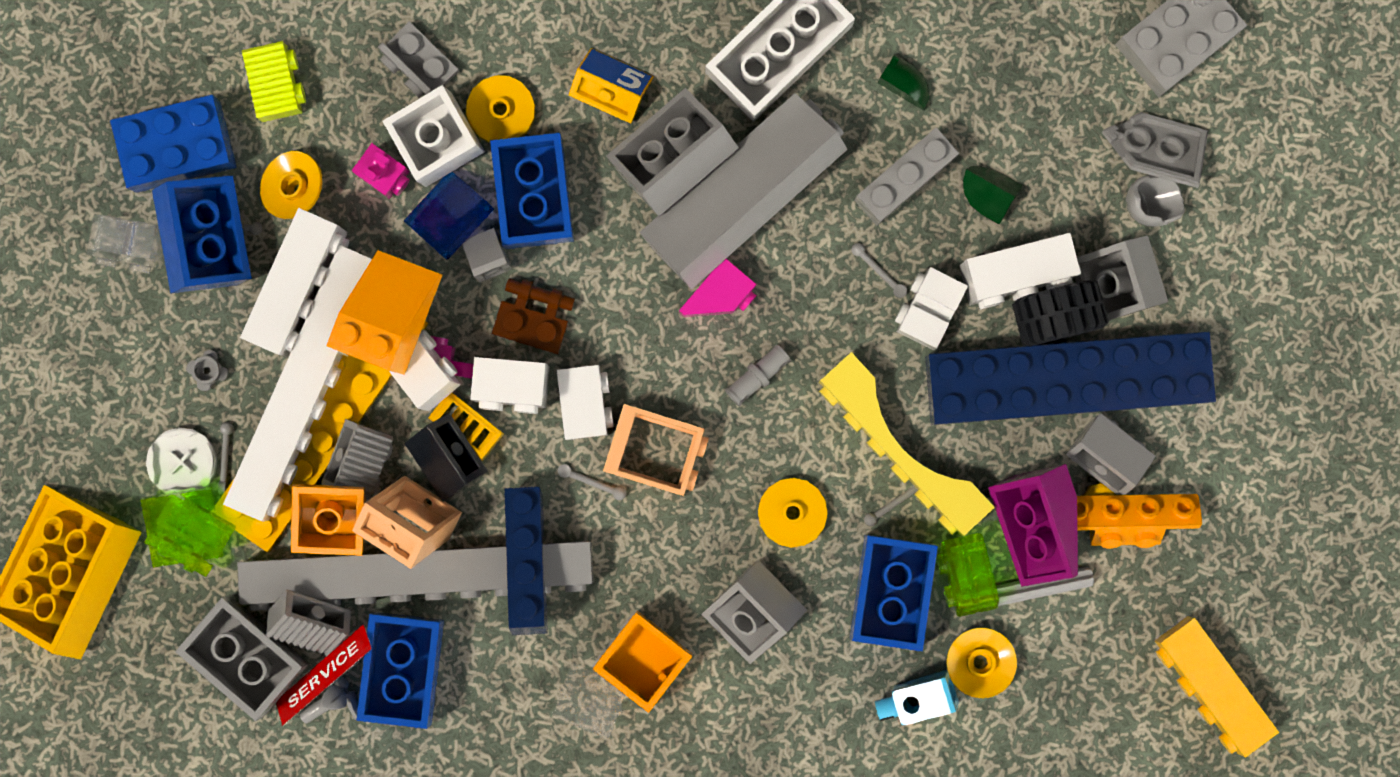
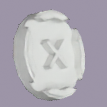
M175 428L165 431L152 443L147 453L146 467L149 478L162 492L170 496L187 497L198 494L209 486L216 474L218 460L214 446L205 435L194 429Z

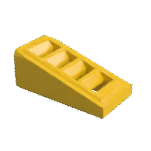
M451 393L438 404L428 418L432 422L443 416L452 403H455L458 408L451 415L455 422L464 411L469 415L459 427L462 433L467 430L474 420L479 423L467 440L480 460L483 461L504 433L454 393ZM486 428L490 433L477 448L473 443Z

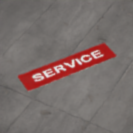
M364 624L286 691L276 702L282 726L372 649Z

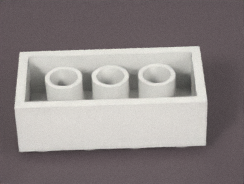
M773 0L705 66V73L754 122L853 27L855 18L838 0Z
M298 208L240 338L275 354L289 358L338 246L341 245L348 248L349 240L346 239L348 232L337 224Z

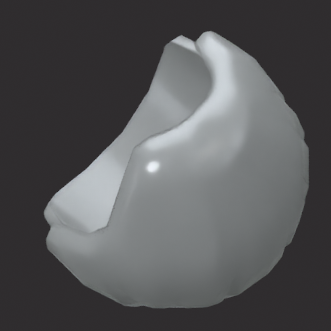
M1146 175L1135 180L1128 189L1126 195L1127 210L1131 217L1141 225L1147 227L1164 226L1180 219L1185 212L1184 200L1177 182Z

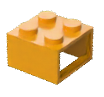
M636 611L595 664L593 670L649 713L692 658V653L639 611Z

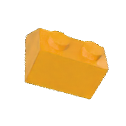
M292 484L291 553L362 556L365 539L352 530L366 502L365 487Z

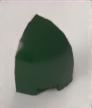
M894 54L880 76L878 84L925 111L929 101V90L923 74L912 64Z
M982 166L967 168L963 178L964 195L969 204L981 215L997 224L1001 223L1011 203L1015 200L1023 186L998 171Z

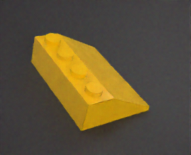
M44 485L0 575V622L52 654L81 660L142 532L105 512Z

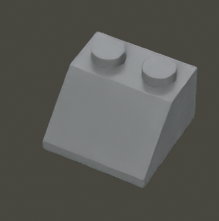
M1148 235L1126 240L1077 257L1081 274L1076 276L1075 280L1076 282L1086 280L1098 281L1108 321L1169 302Z
M757 560L701 615L751 664L782 638L807 609Z

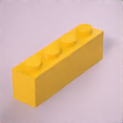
M1187 616L1155 640V643L1160 648L1156 651L1157 656L1168 669L1173 666L1181 676L1176 680L1188 697L1194 694L1202 705L1197 708L1199 713L1210 726L1214 723L1223 733L1218 738L1230 754L1236 751L1237 754L1246 758L1279 733L1195 618Z

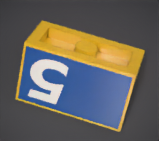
M591 48L577 68L569 96L632 124L643 95L654 76Z

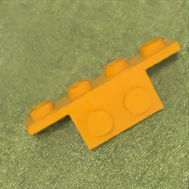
M1197 494L1077 496L1078 530H1090L1091 546L1113 549L1121 545H1136L1139 548H1150L1161 544L1166 529H1196L1202 525L1200 502Z

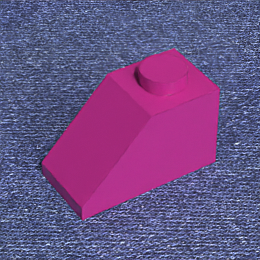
M725 259L704 280L682 306L679 313L683 317L732 314L738 307L744 311L757 296L752 292L756 287V283Z

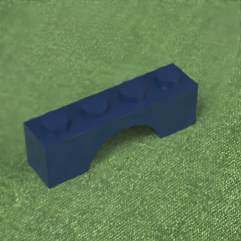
M540 487L504 488L509 630L512 635L548 634L547 598L543 565V495Z

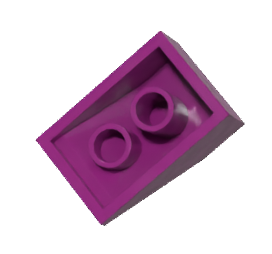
M1062 464L1014 475L989 486L988 489L1021 587L1078 576L1077 495L1067 465Z

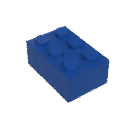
M214 95L110 120L126 188L135 193L154 189L168 181L189 180L237 168L221 101Z
M561 133L490 140L501 242L505 250L574 242Z
M233 175L168 181L152 190L170 294L237 286L252 279Z
M864 535L850 639L852 641L923 652L938 549L937 545Z
M381 612L369 614L367 635L372 649L364 655L356 721L424 729L432 725L444 620Z

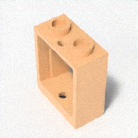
M624 404L603 471L684 496L686 490L693 491L699 471L692 468L696 456L703 458L709 438L703 436L704 428ZM635 418L693 435L678 485L620 467Z
M403 476L364 503L352 531L412 569L450 539L462 512L447 502L442 501L441 498L413 480ZM427 498L431 500V505L426 502ZM394 511H397L398 513H400V514L403 515L404 517L408 518L409 520H411L412 522H414L415 524H417L418 526L422 527L423 529H425V530L428 531V532L425 533L424 531H422L421 529H419V528L416 527L415 525L411 524L410 522H408L407 520H405V519L402 518L401 516H399V515H397L396 513H394Z

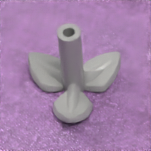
M342 675L333 682L334 685L327 688L321 699L299 712V716L304 723L311 722L328 710L344 708L346 704L354 720H356L358 699L355 692L347 690L349 683Z

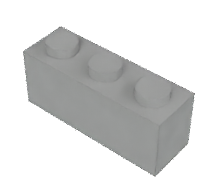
M936 127L861 191L854 201L872 222L878 226L959 155V152Z

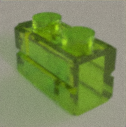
M977 533L941 542V553L937 554L936 562L939 574H946L949 586L944 587L948 608L955 607L958 617L998 608L999 596L983 534Z

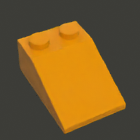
M377 250L341 308L326 346L388 371L405 375L442 274Z

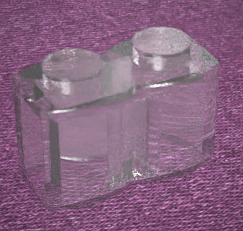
M94 214L86 255L96 258L95 265L116 268L117 262L130 264L129 271L150 274L151 268L161 270L164 255L159 227L155 224Z

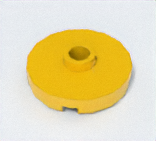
M495 75L483 79L472 89L467 99L466 116L470 126L479 138L490 143V140L524 137L535 120V104L531 92L521 81L510 76ZM496 105H506V112L503 115L495 114L494 108Z
M797 478L779 480L768 487L761 497L758 507L759 524L766 536L778 545L791 548L805 546L815 540L824 529L828 515L826 501L819 489L808 481ZM796 506L799 509V516L796 519L792 520L787 517L786 510L788 507Z

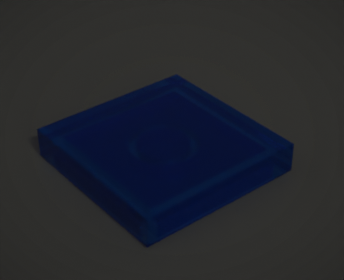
M451 172L438 182L405 218L404 222L441 256L448 260L494 208L455 173Z

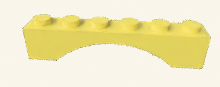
M852 352L819 381L823 386L819 391L820 394L832 406L838 403L847 412L843 418L856 432L862 428L871 438L867 442L868 446L880 458L886 454L894 463L890 468L892 472L904 484L910 480L918 489L914 494L916 498L927 509L934 506L942 515L938 519L939 523L951 535L957 531L959 535L965 536L995 508L971 481L953 479L938 474L918 463L902 449L890 433L881 415L876 396L875 377Z

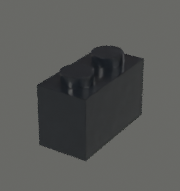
M450 413L426 425L404 443L442 501L464 490L488 472Z

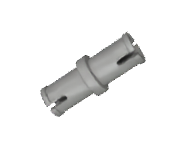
M776 344L755 365L753 363L746 367L748 371L729 388L725 389L726 394L740 407L761 386L765 388L769 385L770 382L768 380L787 363L791 362L790 357Z

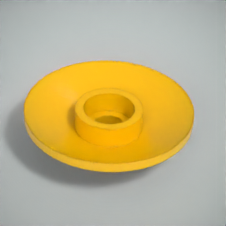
M289 151L276 157L267 166L260 183V196L267 211L281 219H293L298 208L308 212L315 205L322 189V173L318 163L311 156L300 151ZM299 184L298 189L295 192L294 189L296 185Z
M973 628L963 632L953 641L948 650L946 666L952 683L961 692L974 698H990L1000 694L1011 684L1017 669V658L1012 644L1004 635L989 628ZM979 655L984 656L987 661L985 667L981 669L974 666V659Z

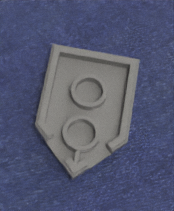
M1141 112L1118 126L1113 125L1102 131V134L1130 170L1196 188L1199 187L1208 130Z

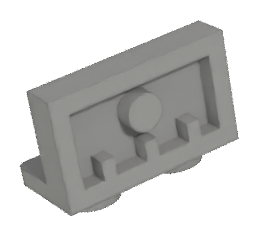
M410 21L386 45L382 42L378 46V49L383 54L379 60L393 74L400 70L408 78L404 84L418 98L423 94L430 93L441 85L445 86L459 72V69Z

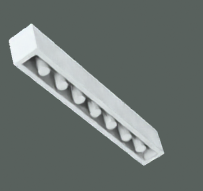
M341 245L338 246L223 505L261 522L269 521L270 517L275 518L279 513L284 500L280 497L284 485H290L297 473L298 466L294 465L299 452L304 453L307 450L312 439V433H309L310 427L314 419L319 421L327 405V401H324L323 398L328 387L333 389L340 377L341 369L337 367L342 356H348V354L327 347V342L341 308L371 262V258Z

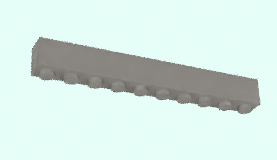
M591 541L543 544L546 593H551V586H565V592L586 591V584L594 583ZM506 546L435 550L412 569L387 553L237 562L239 605L250 604V611L269 610L271 603H275L286 589L337 606L341 605V599L355 598V605L376 603V597L390 596V602L411 601V595L425 594V600L446 599V593L460 592V598L481 597V591L495 590V596H508Z

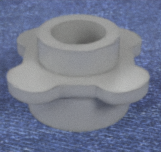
M213 350L205 351L202 357L188 362L186 367L187 372L197 381V388L201 391H209L212 384L219 380L224 381L228 377L227 368L221 366L217 360L218 354ZM207 367L210 368L209 374H206L204 372L205 368Z

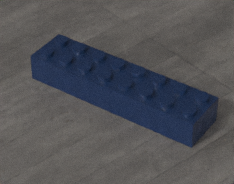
M1210 332L938 353L925 356L931 426L1216 402Z

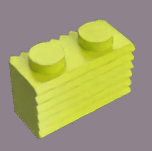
M283 41L242 50L256 117L261 122H267L302 114L301 104L306 103V96L302 83H296L293 70L299 69L294 49L288 50V46Z

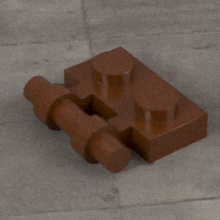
M509 278L505 291L518 295L515 305L501 301L491 334L559 355L569 322L556 318L558 308L572 311L576 298L563 295V291L556 288L550 291L534 286V282L523 279L521 282ZM533 299L548 304L545 314L527 309L528 300Z

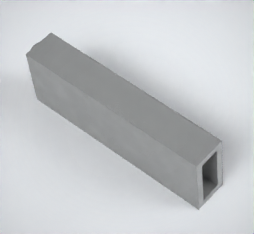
M794 93L738 143V149L662 215L657 216L639 232L653 251L691 290L847 150L841 139V136L844 134L843 130L833 119L830 118L825 121L821 117L823 115L822 111L811 99L805 102Z

